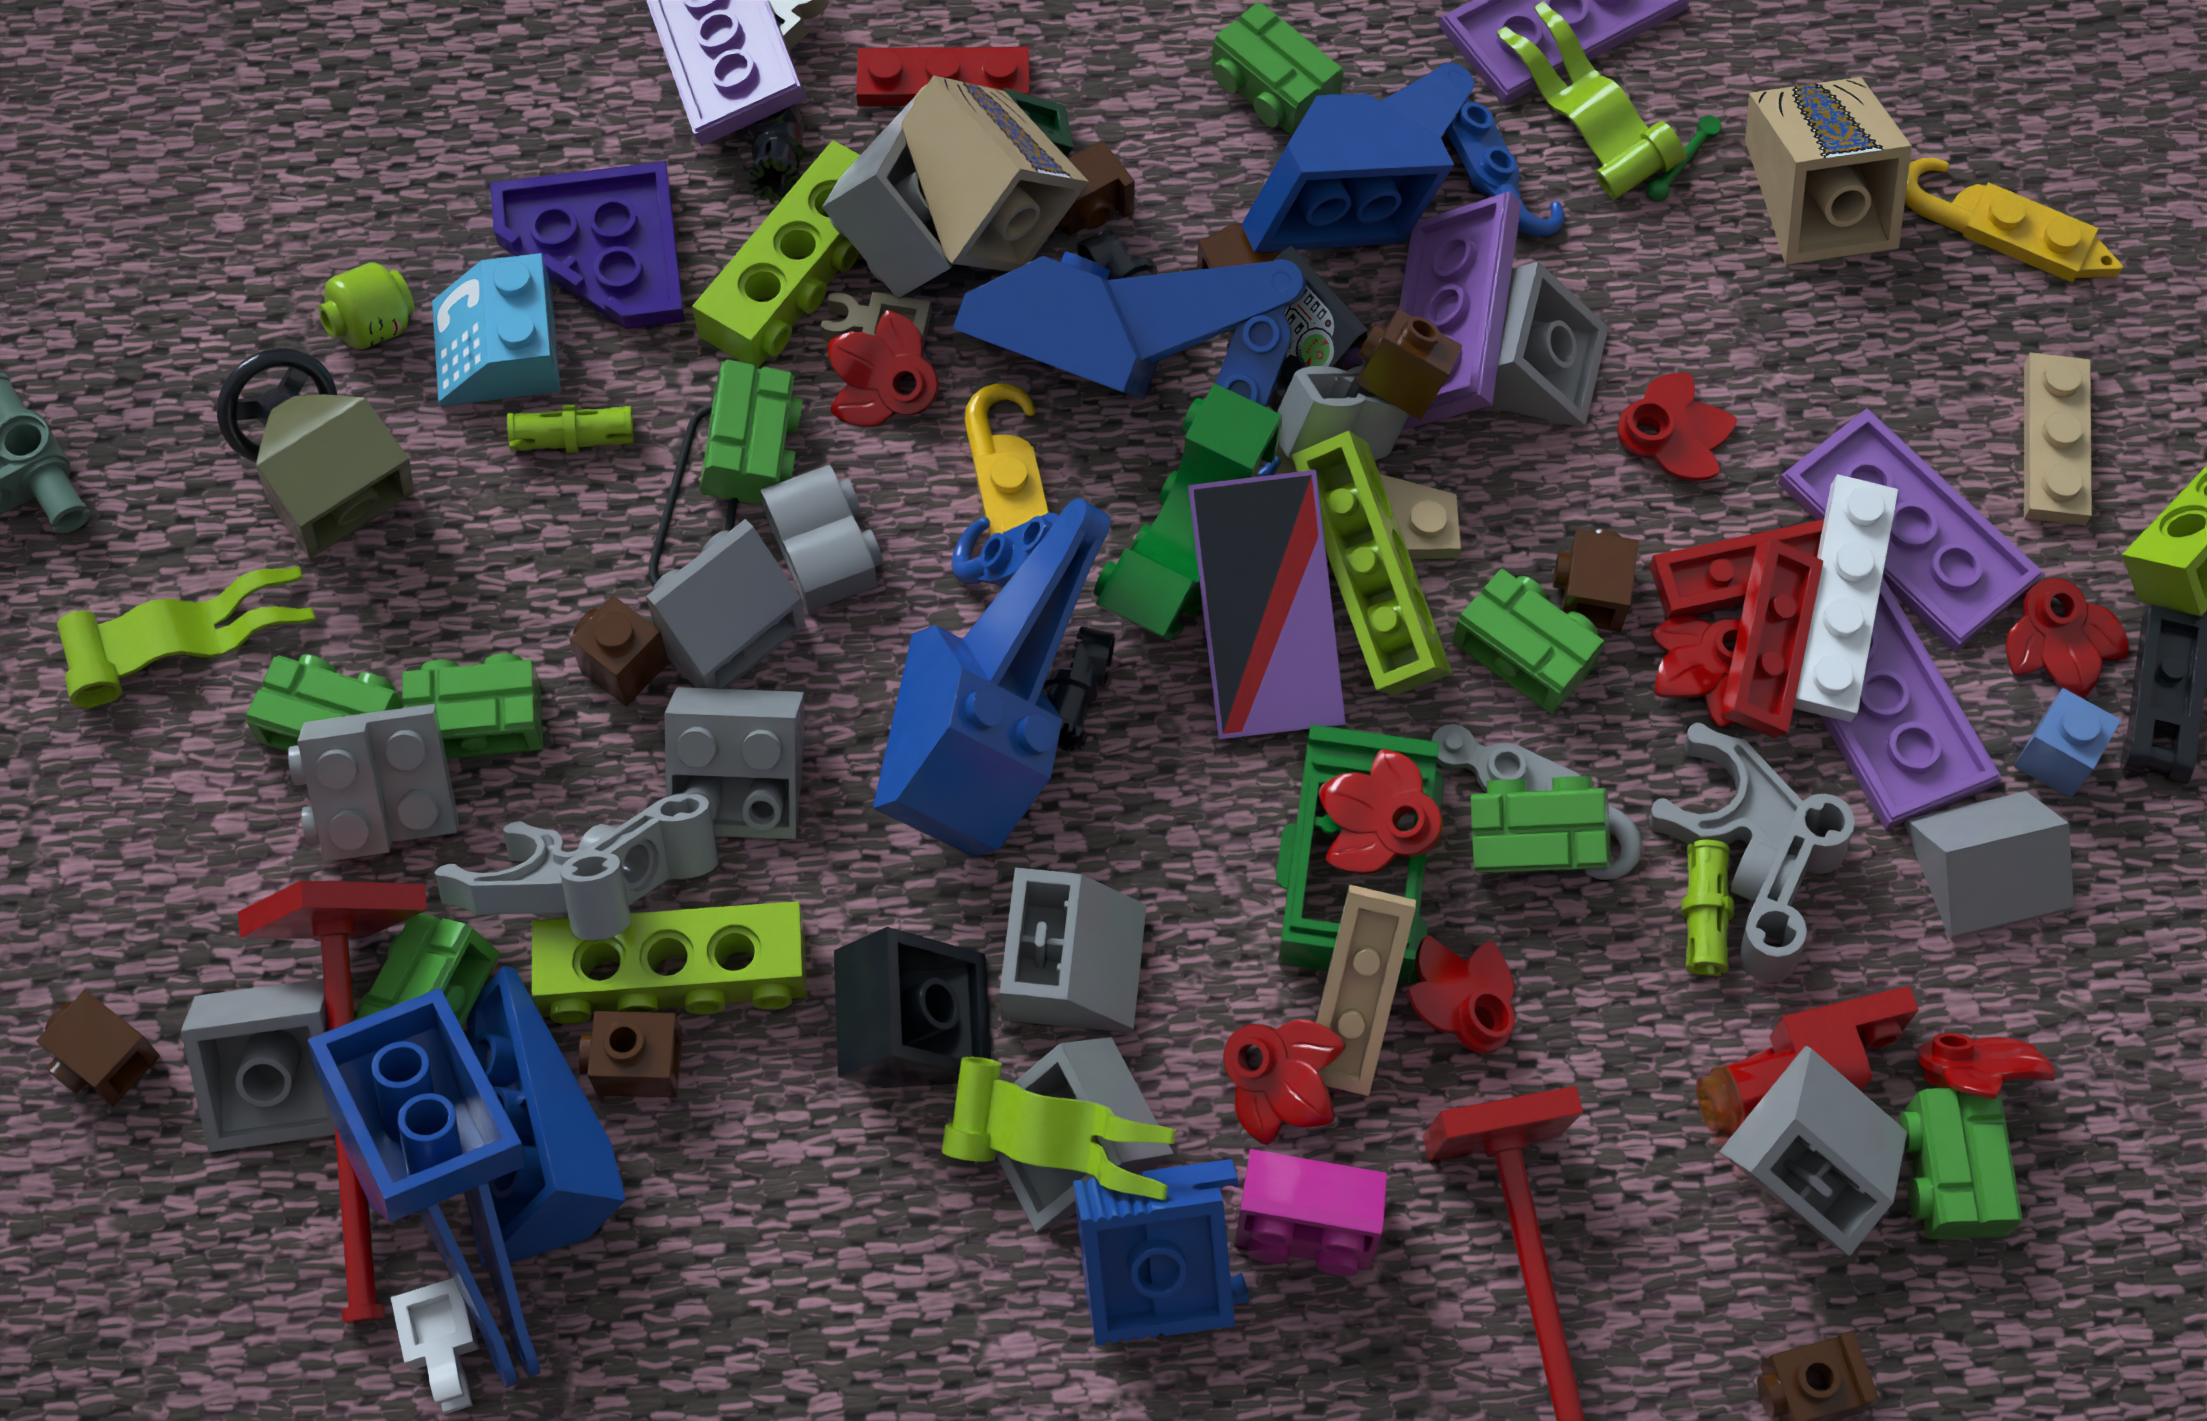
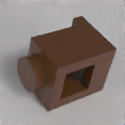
M1103 140L1068 158L1089 183L1054 230L1058 231L1063 228L1066 234L1071 236L1085 227L1092 230L1104 225L1117 210L1124 218L1134 213L1135 180Z
M1854 1330L1841 1333L1838 1337L1772 1354L1760 1366L1763 1375L1757 1378L1758 1393L1765 1412L1770 1418L1778 1417L1779 1421H1836L1864 1413L1879 1399ZM1816 1369L1820 1372L1826 1388L1825 1391H1817L1809 1386L1806 1381V1370Z

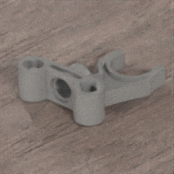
M1694 723L1687 732L1686 753L1692 757L1712 760L1725 768L1735 782L1737 795L1728 806L1717 812L1706 814L1687 812L1665 798L1658 799L1652 805L1649 821L1650 827L1655 832L1673 836L1688 845H1694V841L1717 840L1727 845L1738 840L1747 843L1748 846L1740 861L1730 889V893L1755 902L1748 916L1740 950L1742 964L1748 973L1758 980L1769 983L1783 981L1790 977L1798 967L1807 933L1805 920L1798 910L1791 907L1806 872L1815 874L1830 873L1837 869L1844 861L1855 824L1853 811L1845 801L1829 794L1812 795L1802 801L1745 739L1721 734L1702 723ZM1817 831H1824L1826 833L1825 837L1817 836ZM1765 937L1778 939L1782 942L1781 947H1772L1765 944Z
M687 793L665 797L618 828L604 824L593 826L584 834L578 849L572 852H565L562 838L557 831L532 827L520 821L510 823L503 828L508 857L511 861L523 863L510 869L490 873L469 872L458 867L456 864L443 865L435 871L441 903L459 906L476 915L568 913L570 928L574 936L584 940H603L614 937L630 926L631 915L629 905L669 878H694L712 871L718 865L719 857L710 803L706 797L700 794L686 795Z

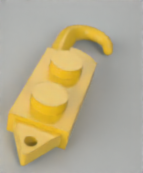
M1920 158L1910 163L1905 203L1908 208L1918 215L1958 231L1967 239L2072 283L2075 278L2117 277L2121 272L2123 265L2097 238L2096 233L2099 228L1989 182L1987 186L1976 184L1965 188L1950 203L1923 191L1918 184V178L1921 174L1927 171L1947 172L1950 166L1949 163L1938 158Z
M995 383L981 388L972 395L965 408L964 422L985 517L990 520V526L987 528L989 538L996 533L1002 534L1007 530L1024 524L1035 516L1049 513L1033 446L1031 447L1028 441L1018 436L1006 434L992 435L987 412L998 401L1009 400L1017 403L1027 416H1032L1036 412L1031 397L1023 389L1011 384Z

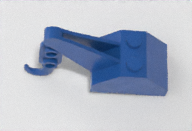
M1444 63L1426 76L1382 101L1368 94H1328L1316 96L1241 225L1254 253L1284 251L1290 246L1295 250L1404 243L1454 166L1441 140L1445 132H1447L1449 141L1454 145L1470 176L1471 184L1477 191L1491 197L1510 191L1521 201L1518 230L1533 237H1548L1556 234L1564 224L1565 214L1558 201H1553L1550 204L1551 218L1549 219L1538 218L1526 209L1520 198L1519 169L1515 157L1509 152L1494 123L1491 112L1485 106L1471 102L1469 99V95L1474 88L1472 75L1458 64Z
M1065 251L1061 262L1042 256L965 293L953 329L1143 400L1148 393L1157 369V361L1235 329L1215 384L1267 407L1292 340V331L1285 317V312L1288 306L1295 304L1303 297L1307 283L1303 271L1296 264L1285 259L1108 280L1110 270L1099 266L1094 261ZM1275 456L1271 464L1267 462L1264 467L1259 469L1258 477L1275 475L1281 464L1280 458Z
M1080 498L1071 501L1060 515L1047 513L1042 516H1035L1028 522L1007 530L1002 534L996 533L992 535L983 546L980 556L971 559L972 550L977 539L990 526V520L987 517H982L973 522L963 532L953 551L951 562L953 574L964 584L985 582L1000 587L1004 586V588L963 639L937 625L913 633L911 636L873 809L968 855L980 856L999 850L1052 775L1062 718L1042 690V687L1090 568L1110 529L1109 515Z

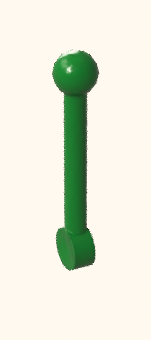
M1705 115L1700 119L1696 127L1697 134L1685 147L1686 159L1664 173L1660 179H1654L1648 184L1647 195L1651 200L1661 202L1668 197L1670 193L1669 185L1706 139L1715 138L1721 129V122L1718 118L1712 115Z

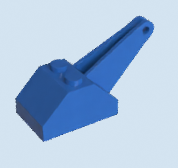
M442 989L433 990L309 1038L308 1043L315 1071L345 1153L370 1206L389 1223L414 1212H419L482 1334L503 1385L508 1388L517 1384V1377L505 1342L438 1205L439 1202L464 1192L502 1318L519 1361L529 1378L540 1374L539 1362L526 1328L488 1184L491 1180L525 1167L522 1143Z

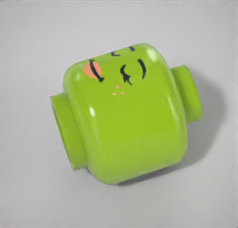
M369 262L329 279L324 287L325 303L318 306L319 317L327 334L332 339L341 337L349 347L358 351L392 339L405 332L408 327V316L414 313L413 298L401 274L394 269L388 271L384 266L375 262Z

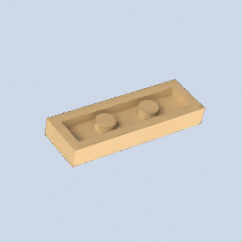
M2030 352L2024 362V519L2086 526L2092 516L2090 359Z
M1349 885L1316 1021L1335 1032L1346 1044L1343 1053L1333 1063L1318 1071L1328 1087L1366 1096L1370 1094L1416 909V900Z

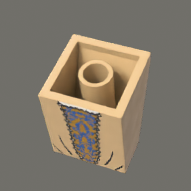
M933 76L929 83L919 90L915 96L913 106L901 122L944 255L952 264L1011 272L1031 262L1089 183L1039 127L1002 90Z
M1862 77L1749 93L1745 142L1785 264L1790 265L1898 249L1912 145Z

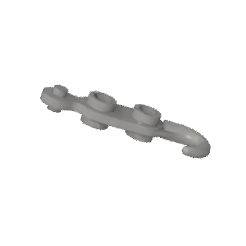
M1444 725L1432 737V741L1439 742L1437 764L1450 770L1463 768L1471 770L1476 775L1480 787L1486 793V781L1526 779V791L1553 790L1552 778L1581 776L1518 745L1497 743L1492 746H1482L1476 742L1469 730L1460 725ZM1610 805L1609 831L1610 835L1619 841L1621 853L1618 859L1611 863V868L1584 869L1588 876L1600 880L1617 879L1628 874L1639 862L1642 851L1640 832L1634 822L1620 810Z

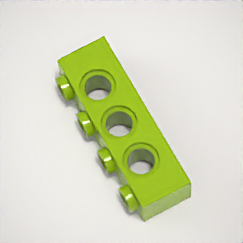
M834 140L829 143L693 304L692 308L698 337L743 363L755 365L757 369L769 355L776 357L785 349L790 340L794 324L804 312L812 314L818 309L825 297L827 284L839 270L847 272L854 265L860 254L849 239L841 235L834 228L830 218H828L829 215L822 208L839 178L860 156L859 154ZM800 256H805V257H806V258H804V259H799V260L793 259V258L800 257ZM763 298H773L770 301L758 302V300Z
M1348 430L1292 454L1297 472L1316 470L1325 550L1376 690L1395 696L1452 674V669L1368 442Z
M2207 465L2122 554L2136 596L2143 603L2202 616L2207 611Z
M799 901L630 913V926L622 933L603 940H584L574 936L570 928L569 918L532 920V998L541 1016L550 1017L556 1023H584L591 1019V1013H594V1011L658 1013L659 1008L685 1007L687 1012L693 1014H714L723 1011L727 1003L752 1002V1005L756 1008L773 1010L791 1005L792 999L807 998L805 928ZM745 952L754 956L751 963L741 970L730 971L721 967L723 961L733 953ZM680 957L687 960L683 969L674 975L663 976L655 973L659 963L667 958ZM615 962L620 964L617 972L606 980L596 981L588 978L592 969L600 963Z

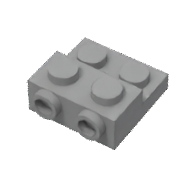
M436 704L303 723L297 740L298 746L289 747V768L295 786L307 784L311 806L302 808L303 832L306 843L309 846L320 844L324 862L389 853L392 842L458 832V814Z

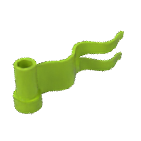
M1544 1L1534 6V10L1551 32L1559 48L1568 76L1572 82L1571 86H1567L1558 76L1546 56L1527 38L1514 33L1506 26L1496 32L1502 42L1513 49L1524 62L1547 104L1557 113L1567 116L1580 131L1593 154L1603 165L1595 171V176L1600 186L1612 200H1616L1660 170L1666 173L1686 159L1685 149L1674 130L1662 120L1648 128L1622 88L1613 80L1601 76L1594 69L1569 24Z
M300 566L287 569L250 571L238 577L219 596L208 601L189 602L169 598L150 600L136 606L121 617L100 624L97 623L95 614L90 611H73L63 615L57 621V627L69 669L64 677L70 703L77 708L90 709L115 701L122 694L120 678L134 674L150 663L166 656L184 654L200 658H212L237 650L252 634L263 628L279 624H303L315 621L316 617L313 608L296 609L273 606L247 611L229 626L215 629L214 626L228 619L240 603L254 592L269 586L290 584L302 580L303 574Z
M963 1057L961 1059L953 1122L946 1123L942 1144L943 1154L962 1160L986 1162L995 1160L996 1151H1000L1011 1159L1022 1163L1088 1173L1095 1176L1100 1185L1111 1190L1166 1200L1168 1185L1117 1167L1108 1160L1104 1148L1095 1142V1136H1101L1106 1140L1117 1142L1174 1144L1176 1129L1123 1119L1114 1115L1109 1107L1094 1102L1035 1094L1024 1090L1016 1084L1000 1080L1001 1062L980 1057Z

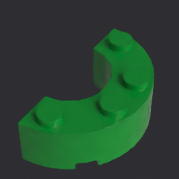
M1215 383L1212 385L1205 400L1199 397L1194 400L1182 425V432L1186 433L1180 468L1178 471L1174 470L1171 472L1159 496L1158 502L1163 507L1152 526L1144 524L1139 530L1131 550L1125 548L1117 564L1109 561L1103 568L1094 588V595L1098 597L1096 601L1098 607L1168 641L1173 640L1183 632L1185 626L1176 621L1183 613L1195 618L1203 607L1188 485L1258 477L1261 459L1270 464L1274 461L1282 428L1281 414Z

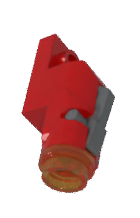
M1910 986L1782 1016L1769 1036L1772 1047L1739 1062L1714 1067L1710 1071V1076L1697 1079L1696 1094L1698 1105L1707 1127L1711 1131L1725 1129L1729 1134L1735 1133L1805 1046L1812 1048L1862 1092L1872 1079L1871 1069L1864 1048L1876 1049L1903 1037L1902 1031H1904L1919 1011Z

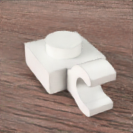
M453 1278L391 1297L404 1363L411 1371L427 1366L434 1402L436 1405L441 1403L444 1414L472 1406L466 1375L459 1355L478 1350L479 1345L472 1315Z

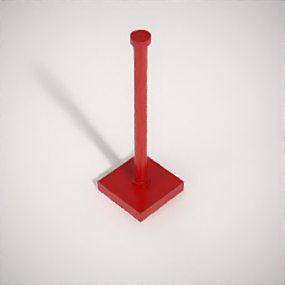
M301 880L238 911L239 937L313 939L321 942L328 1032L355 1021L348 939L366 938L426 911L425 884ZM335 1126L348 1307L341 1309L342 1324L385 1319L384 1304H377L369 1201L348 1160Z
M1577 1086L1440 1111L1422 1136L1429 1162L1485 1151L1487 1157H1495L1556 1421H1585L1522 1151L1528 1148L1527 1143L1559 1138L1583 1114Z

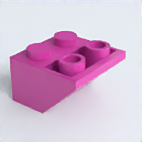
M1250 1149L1234 1246L1248 1248L1247 1255L1250 1258L1265 1263L1282 1264L1288 1262L1289 1256L1316 1260L1315 1267L1318 1270L1333 1275L1352 1276L1357 1273V1268L1370 1270L1382 1235L1387 1173Z

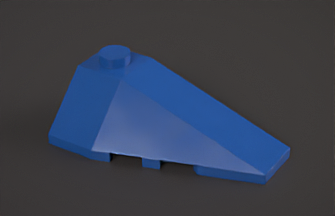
M503 966L481 990L468 1016V1041L522 1143L525 1167L488 1182L509 1263L588 1239L626 1199L612 1143L516 969ZM471 1218L480 1265L487 1268Z

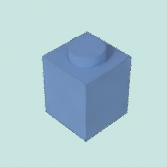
M2062 688L2041 718L2014 767L2072 799L2095 768L2121 719Z

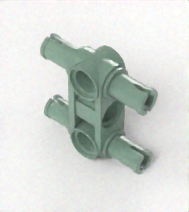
M0 373V515L36 497L48 516L54 531L58 533L74 531L87 522L90 517V511L86 504L81 501L76 489L69 480L70 462L43 417L33 410L26 409L20 397L13 389L9 377L4 373Z

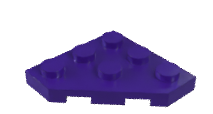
M666 161L490 182L493 229L499 246L514 256L542 253L549 279L625 329L685 322L670 181Z

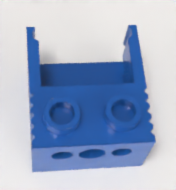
M1232 1159L1142 1171L1139 1175L1168 1185L1166 1200L1111 1190L1100 1185L1096 1178H1090L1087 1183L1083 1180L1073 1181L1086 1301L1095 1346L1105 1345L1108 1340L1112 1343H1118L1121 1338L1127 1342L1131 1341L1134 1337L1139 1340L1144 1339L1147 1335L1155 1338L1160 1333L1169 1336L1235 1326L1233 1304L1249 1302V1292L1243 1273H1239L1235 1277L1230 1276L1224 1202L1220 1190L1225 1186L1239 1187L1238 1176Z

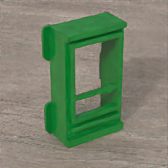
M1310 724L1296 823L1288 824L1282 831L1276 872L1277 883L1282 888L1287 889L1277 964L1329 971L1340 926L1339 923L1301 918L1313 828H1319L1329 835L1343 830L1328 814L1324 817L1315 816L1318 788H1321L1327 781L1340 774L1357 772L1370 775L1371 766L1376 755L1381 749L1401 753L1409 757L1417 765L1422 773L1423 793L1432 798L1441 811L1444 778L1436 770L1439 742ZM1414 813L1412 828H1414L1418 822L1417 813ZM1398 828L1400 831H1409L1408 829ZM1426 852L1419 856L1409 857L1404 897L1416 900V909L1398 977L1399 982L1412 984L1419 980L1415 966L1416 952L1420 941L1427 936V924L1419 917Z

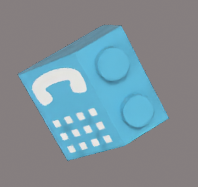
M542 253L481 260L432 300L438 402L440 406L561 392L553 291Z

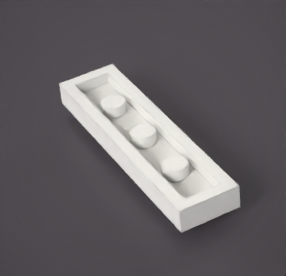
M1838 474L1831 484L1817 558L1823 560V566L1794 709L1847 722H1852L1858 713L1898 489Z

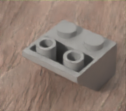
M746 519L732 530H724L714 535L705 544L700 555L682 569H673L664 574L656 582L652 592L646 596L654 627L661 632L668 659L696 688L727 689L806 626L800 596L755 528Z
M676 687L664 713L666 797L687 793L686 795L700 794L706 797L710 803L714 833L717 837L796 839L804 756V692Z
M1015 868L999 992L1001 1020L1134 1033L1147 905L1083 874Z
M1805 1046L1719 1152L1814 1233L1850 1257L1894 1203L1907 1131L1812 1048Z

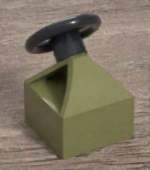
M290 348L264 350L242 361L225 380L217 401V420L225 441L236 453L250 461L256 462L268 503L309 559L414 494L409 458L367 399L337 395V389L331 374L319 360L310 354ZM274 367H289L277 388L268 390L261 398L238 399L245 385L260 372ZM309 377L316 385L319 395H301L299 393ZM258 419L263 424L265 430L261 445L256 444L244 435L237 420Z

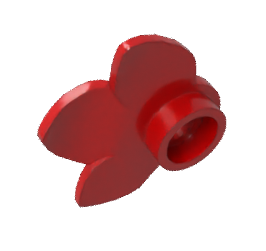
M887 310L879 320L875 336L864 332H848L829 341L827 348L831 365L840 379L847 383L830 408L833 415L838 419L862 427H875L887 421L895 413L901 415L922 413L935 401L939 389L937 373L933 366L923 359V339L919 329L906 317ZM912 373L916 379V387L912 393L902 395L898 390V381L904 374Z
M1672 373L1662 375L1653 380L1645 392L1644 399L1638 400L1623 410L1617 424V435L1621 444L1629 452L1644 458H1654L1669 475L1679 479L1701 481L1714 478L1719 474V464L1711 451L1728 439L1736 426L1737 418L1717 407L1694 401L1695 386L1691 373ZM1642 425L1650 426L1655 429L1657 435L1645 434L1637 427Z
M2063 578L2042 580L2028 591L2024 600V617L2009 630L2005 646L2008 663L2013 675H2025L2043 667L2060 689L2064 688L2081 698H2085L2098 681L2102 660L2116 661L2126 659L2129 656L2128 638L2118 618L2105 607L2087 603L2081 590L2075 584ZM2052 598L2058 599L2065 610L2064 618L2058 617L2053 613L2051 609Z
M1677 616L1658 625L1651 632V638L1668 654L1665 655L1657 671L1654 689L1656 696L1664 698L1704 696L1709 716L1718 728L1733 724L1734 721L1720 716L1734 653L1724 647L1723 641H1736L1740 620L1723 619L1711 624L1693 616Z
M1381 749L1373 761L1370 775L1357 772L1340 774L1327 781L1319 789L1321 803L1325 811L1338 826L1343 828L1326 856V861L1338 870L1357 874L1377 873L1389 865L1397 855L1414 857L1429 851L1441 836L1443 829L1442 813L1434 800L1423 793L1422 773L1417 765L1409 757L1401 753ZM1410 812L1418 814V822L1414 828L1409 831L1398 830V822L1404 814Z
M1427 935L1420 941L1415 959L1417 975L1421 982L1414 984L1406 991L1415 1012L1432 1028L1455 1034L1463 1045L1474 1052L1489 1054L1503 1047L1508 1042L1515 1023L1514 1011L1509 1003L1515 987L1509 967L1496 944L1491 940L1484 943L1464 961L1432 936Z
M1305 1019L1292 1020L1276 1030L1264 1024H1249L1237 1029L1227 1040L1223 1053V1062L1229 1078L1237 1085L1235 1111L1242 1127L1252 1137L1268 1145L1278 1135L1283 1121L1299 1127H1318L1331 1124L1335 1119L1333 1105L1324 1080L1318 1071L1329 1066L1343 1053L1346 1048L1344 1041L1328 1027ZM1252 1045L1257 1046L1263 1055V1062L1257 1070H1252L1246 1062V1052Z
M1941 1033L1935 1035L1933 1041L1926 1042L1918 1048L1917 1061L1923 1067V1078L1928 1083L1941 1088H1953L1983 1098L1996 1099L2001 1093L2002 1081L2055 1080V1069L2049 1059L2037 1051V1047L2014 1038L1990 1037L1973 1040L1962 1034Z

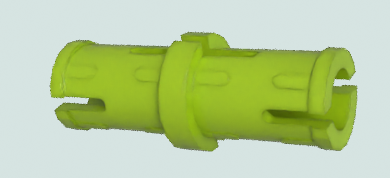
M575 404L563 405V411L508 413L507 431L508 441H511L509 442L510 451L565 448L566 453H579L580 447L611 444L634 445L633 417H631L632 406L577 410Z
M1717 840L1694 841V845L1689 844L1687 846L1688 887L1687 896L1682 898L1681 915L1687 919L1685 970L1690 974L1720 976L1721 972L1726 974L1729 970L1727 929L1728 920L1734 916V901L1728 896L1730 847L1726 843Z

